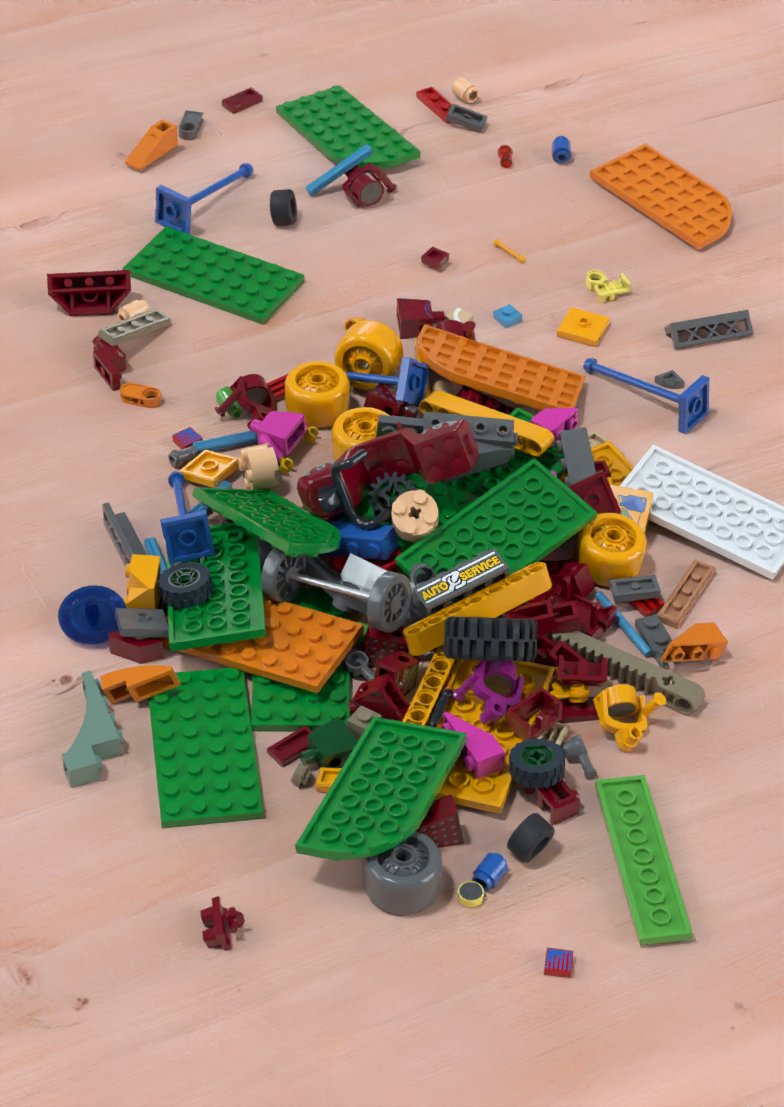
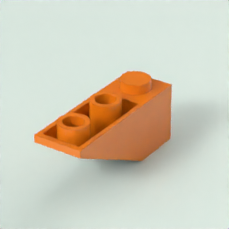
M163 119L151 126L126 159L125 164L140 171L178 146L177 126Z
M714 622L695 623L670 642L661 658V662L719 659L728 641Z

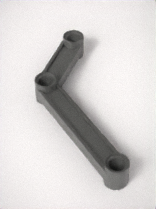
M305 555L306 574L310 577L360 590L357 585L343 581L318 557ZM323 588L334 598L332 604L336 608L346 612H351L352 609L367 614L368 600ZM410 607L408 615L401 626L407 628L424 619V617L417 608Z

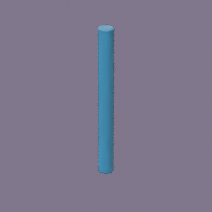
M602 591L595 594V598L604 608L613 605ZM617 610L615 622L643 655L650 657L652 649Z

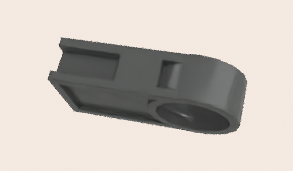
M185 111L178 126L181 139L193 140L197 137L204 120L201 119L203 112Z

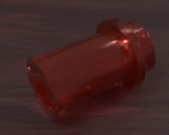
M508 145L500 146L497 151L500 157V165L502 168H509L512 166L511 156L513 151Z

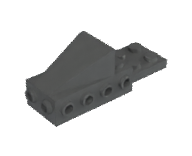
M424 411L423 419L379 415L376 438L397 431L398 422L401 423L403 428H410L414 432L421 434L434 425L447 421L466 419L478 446L479 458L470 471L440 481V483L446 484L492 467L508 468L509 460L514 459L518 433H514V420Z

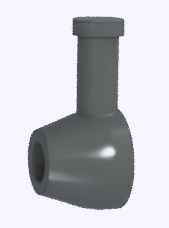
M416 563L411 567L410 575L413 583L417 585L420 582H426L434 578L435 571L428 564Z
M351 651L345 656V667L350 672V676L354 678L364 676L368 681L374 679L375 673L368 667L369 658L364 652Z
M579 734L571 737L562 745L566 759L579 760L587 779L597 775V771L591 764L585 744Z

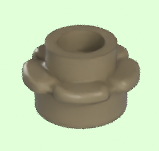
M299 763L292 776L291 782L296 783L297 787L301 783L306 785L312 771L307 770L308 764L305 766Z

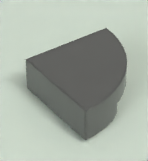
M674 370L655 376V383L664 388H684L685 381Z

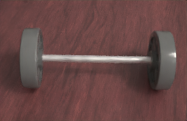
M273 548L264 562L261 573V587L264 596L271 601L278 603L290 602L299 593L304 582L368 600V621L370 626L378 631L385 633L395 632L404 623L408 615L412 600V588L409 579L403 574L392 571L383 573L375 581L370 593L305 576L306 559L304 554L290 557L284 555V551L281 549Z

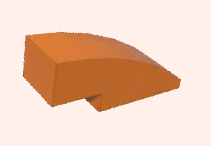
M136 666L100 676L102 689L111 704L133 697L135 702H139L181 685L172 666Z

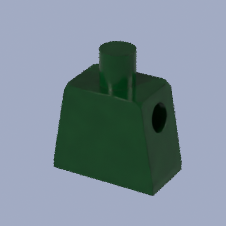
M338 716L309 733L307 736L308 750L299 753L301 763L305 766L317 763L319 767L342 768L358 740Z

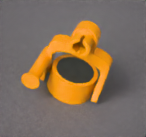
M628 684L608 687L593 699L601 727L605 731L615 734L617 746L625 752L631 751L642 738V732L648 726L646 718L660 705L666 704L665 696L658 692L654 694V698L645 706V695H640L637 698L636 688ZM635 715L637 723H623L614 719Z

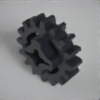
M395 471L392 477H389L387 472L384 475V479L376 477L378 484L371 483L370 486L373 491L368 492V497L371 498L368 501L369 506L374 507L373 513L378 514L385 510L378 501L385 503L387 509L392 512V505L395 500L406 492L401 490L399 485L403 486L407 492L416 491L417 488L412 487L413 480L410 479L406 482V475L403 474L399 478ZM395 489L396 496L394 497V500L391 505L390 497H392V494Z

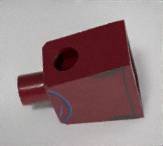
M397 298L396 315L400 339L418 337L424 324L433 327L434 323L445 321L444 311H432L431 301Z
M389 673L362 683L348 706L352 714L360 706H363L382 715L384 719L402 722L410 707V703Z

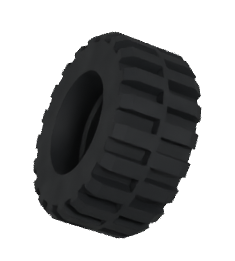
M448 616L445 620L444 655L449 659L534 661L537 657L538 624L534 619Z

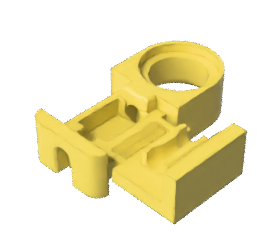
M591 270L586 274V286L590 291L596 292L598 303H605V300L614 301L615 295L630 292L631 284L623 273L620 274V280L618 279L617 282L613 280L609 283L604 273L599 270Z

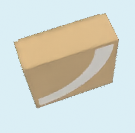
M460 307L444 315L445 321L457 320L463 324L467 321H473L474 318L473 315Z

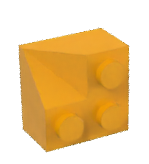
M132 554L131 562L126 564L125 577L129 578V581H127L128 597H124L123 608H158L161 597L158 583L161 575L160 556Z

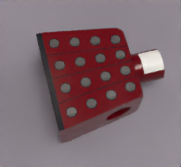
M378 384L367 392L364 407L379 409L390 416L416 418L419 412L417 408L395 400L398 385Z
M368 622L361 651L369 658V668H376L378 660L398 651H404L411 655L403 634L404 626H400L393 633H385L373 629Z
M452 794L434 800L425 818L416 830L431 838L438 848L464 844L458 812Z

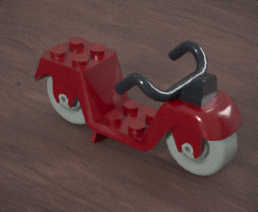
M466 419L447 421L429 427L421 434H418L410 428H403L401 423L398 422L397 431L354 445L345 451L337 461L317 466L300 477L297 482V490L305 509L314 516L328 518L346 512L350 520L358 527L366 530L376 528L392 516L389 509H385L371 520H364L354 509L367 496L368 492L372 490L371 483L378 484L376 477L384 479L386 472L389 477H392L395 471L400 478L403 474L407 476L417 472L429 484H433L470 471L479 458V452L469 423Z

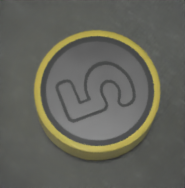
M474 881L462 883L458 888V901L466 907L480 905L484 898L483 887Z

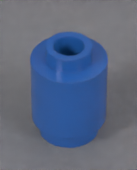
M558 136L552 142V158L557 163H566L571 158V143L564 136Z
M488 853L474 870L472 881L479 883L485 892L493 889L508 870L506 859L501 854Z

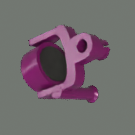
M481 660L473 668V674L458 689L453 690V696L458 701H463L465 695L473 688L474 694L479 699L485 701L484 712L479 716L480 721L484 725L487 723V726H492L495 721H499L506 714V711L512 705L520 702L524 677L520 676L517 679V667L511 661ZM511 693V698L504 697Z

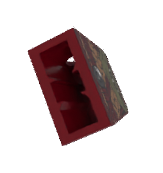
M398 651L377 661L374 678L389 673L403 695L406 696L414 689L417 673L423 668V663L418 657H411L404 651Z

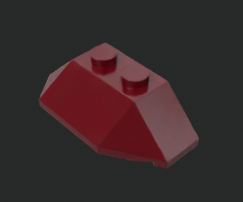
M130 270L47 274L48 295L70 316L112 314L131 292Z

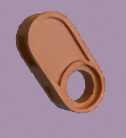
M125 383L120 387V398L124 403L146 408H155L161 404V391L156 387L137 383ZM155 396L156 398L148 399L146 397Z

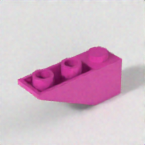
M448 712L443 713L441 729L467 734V741L460 754L468 771H472L476 778L479 779L504 769L505 752L493 735Z

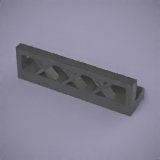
M748 310L675 322L664 327L666 335L672 336L674 349L753 334ZM744 321L746 331L740 332L734 325ZM724 325L728 330L725 335H720L715 331V328ZM706 329L709 333L706 338L702 339L695 334L696 331ZM686 332L690 335L686 342L679 343L677 333Z
M109 502L102 504L104 526L125 567L126 564H130L132 554L147 555L126 513L114 514Z

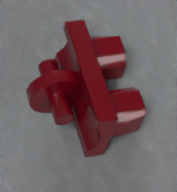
M217 896L211 898V907L200 910L201 919L205 927L214 925L213 928L203 930L202 935L208 948L221 945L224 951L232 949L231 932L236 933L238 928L244 924L245 918L244 914L236 911L235 907H230L229 909L222 907L221 899Z

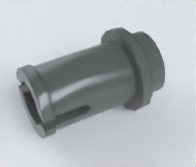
M192 445L179 451L172 450L168 455L170 464L179 467L182 463L193 460L198 456V453L193 454L197 452V449Z

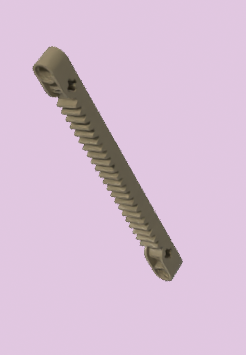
M503 613L495 618H505V614ZM579 631L544 634L556 644L562 640L590 663H601L602 658L607 657V674L610 675V680L618 678L619 684L627 682L628 685H634L637 692L643 689L644 695L658 692L665 694L666 704L663 706L683 715H692L705 698V691L699 684Z

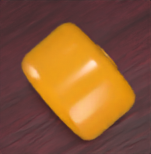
M374 320L360 321L352 325L338 343L334 354L335 365L347 372L394 376L402 363L403 346L396 332L386 324ZM349 380L351 386L370 391L379 384Z
M309 361L296 366L287 375L285 380L286 411L304 414L308 427L326 428L333 426L336 419L349 410L350 382L345 371L339 366L325 361Z
M369 407L354 408L341 414L334 422L332 428V456L334 461L338 460L352 446L376 438L379 415L388 414L379 409Z
M617 513L597 514V518L578 533L574 550L575 563H586L594 583L601 586L609 587L610 580L637 577L641 570L647 547L645 533L634 520Z

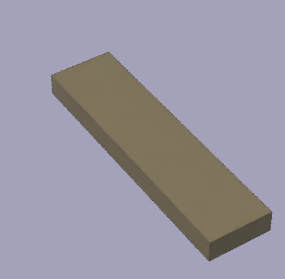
M158 309L102 328L98 332V337L111 346H115L169 326L171 319Z

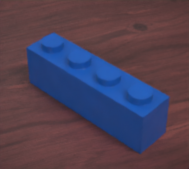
M326 521L341 532L340 546L332 552L318 555L349 557L351 553L360 558L387 560L399 546L393 525H379L376 528L366 530L351 522Z

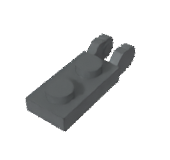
M658 615L635 619V628L641 638L652 649V657L656 659L661 668L667 667L668 662H661V658L672 639ZM679 661V662H673V663L676 665V664H680L681 661Z

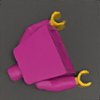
M271 411L263 421L254 419L250 425L251 432L257 433L259 445L270 443V447H273L277 461L280 463L278 471L284 476L287 475L288 469L292 470L294 463L289 458L284 459L283 455L288 456L302 437L307 443L313 444L318 435L316 427L307 426L304 414L294 412Z

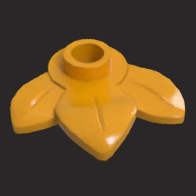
M554 682L551 684L554 690L549 692L556 698L568 697L569 702L579 703L588 700L590 689L588 686H584V684L559 685V682Z

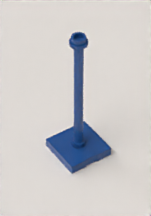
M249 163L241 164L236 172L190 197L159 185L156 187L155 222L164 227L167 226L190 234L191 205L241 177H250L253 173L252 165Z
M402 357L399 377L347 371L345 373L350 381L398 385L395 400L419 407L420 402L426 396L430 368L428 364L418 362V360Z
M587 358L584 362L583 368L587 373L592 374L595 371L678 403V431L686 434L709 413L710 378L707 376H700L682 394H677L600 365L595 358Z
M178 471L172 472L168 477V483L174 488L179 516L160 519L169 564L215 555L206 510L193 513L187 512L182 487L185 483V477Z

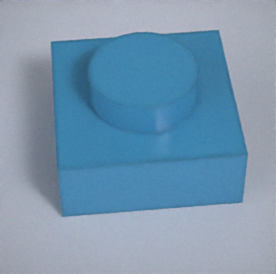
M509 304L493 311V318L503 327L507 328L521 322L522 314Z

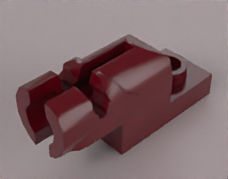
M97 335L92 341L95 346L93 347L94 368L112 391L120 389L121 373L126 370V355L119 348V345L111 346Z

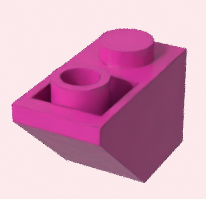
M575 407L543 409L530 420V423L551 431L555 438L554 444H556V441L560 440V431L571 430L577 427L578 409Z

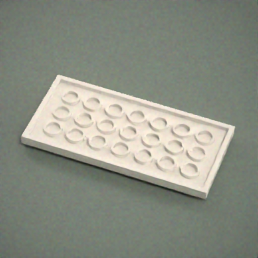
M652 445L620 485L621 487L653 492L654 496L648 520L772 580L784 565V507L655 445Z

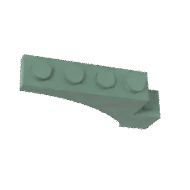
M91 670L81 673L83 692L87 701L82 727L70 749L66 753H62L63 770L70 788L100 780L101 760L121 755L120 744H124L121 730H116L115 716L113 712H108V700L105 695H101L99 679H94Z

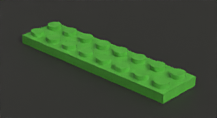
M645 775L596 780V793L639 946L691 940L692 930Z

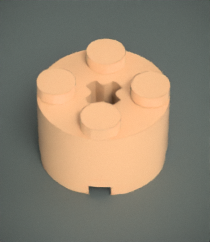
M270 443L246 447L240 450L241 458H238L237 462L239 470L244 472V489H270L279 486V477L275 478V473L279 470L277 458L273 447H270Z
M423 490L405 492L392 505V523L396 534L403 540L417 543L438 526L437 504ZM415 514L416 516H419V518L415 519V517L411 516Z

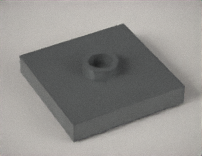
M115 608V618L122 637H169V627L163 609Z

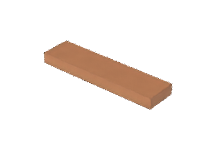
M696 559L693 561L657 614L663 624L675 629L679 628L715 574L716 567Z

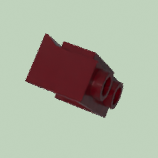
M559 655L555 661V682H559V685L584 684V686L600 687L601 684L607 682L608 658L603 657L601 663H589L586 659L571 662L564 661V655Z
M540 687L506 711V726L523 740L536 738L562 719L563 702L543 687ZM538 711H543L537 715L536 722L533 725L526 722L527 719Z
M562 776L560 782L558 781L555 785H551V788L561 800H559L549 786L548 788L538 789L525 788L527 795L537 791L536 802L539 808L545 806L551 808L550 823L552 826L578 814L580 796L575 789H570L566 785L564 776Z

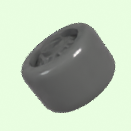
M415 831L399 845L385 852L364 857L363 881L369 899L380 909L393 914H413L429 907L438 897L442 885L443 861L438 846L427 835Z

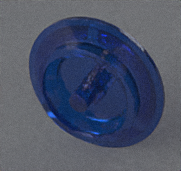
M98 585L81 587L71 592L62 601L58 611L60 628L68 638L77 643L85 645L105 643L109 641L108 633L119 631L115 618V608H126V604L122 597L110 588Z

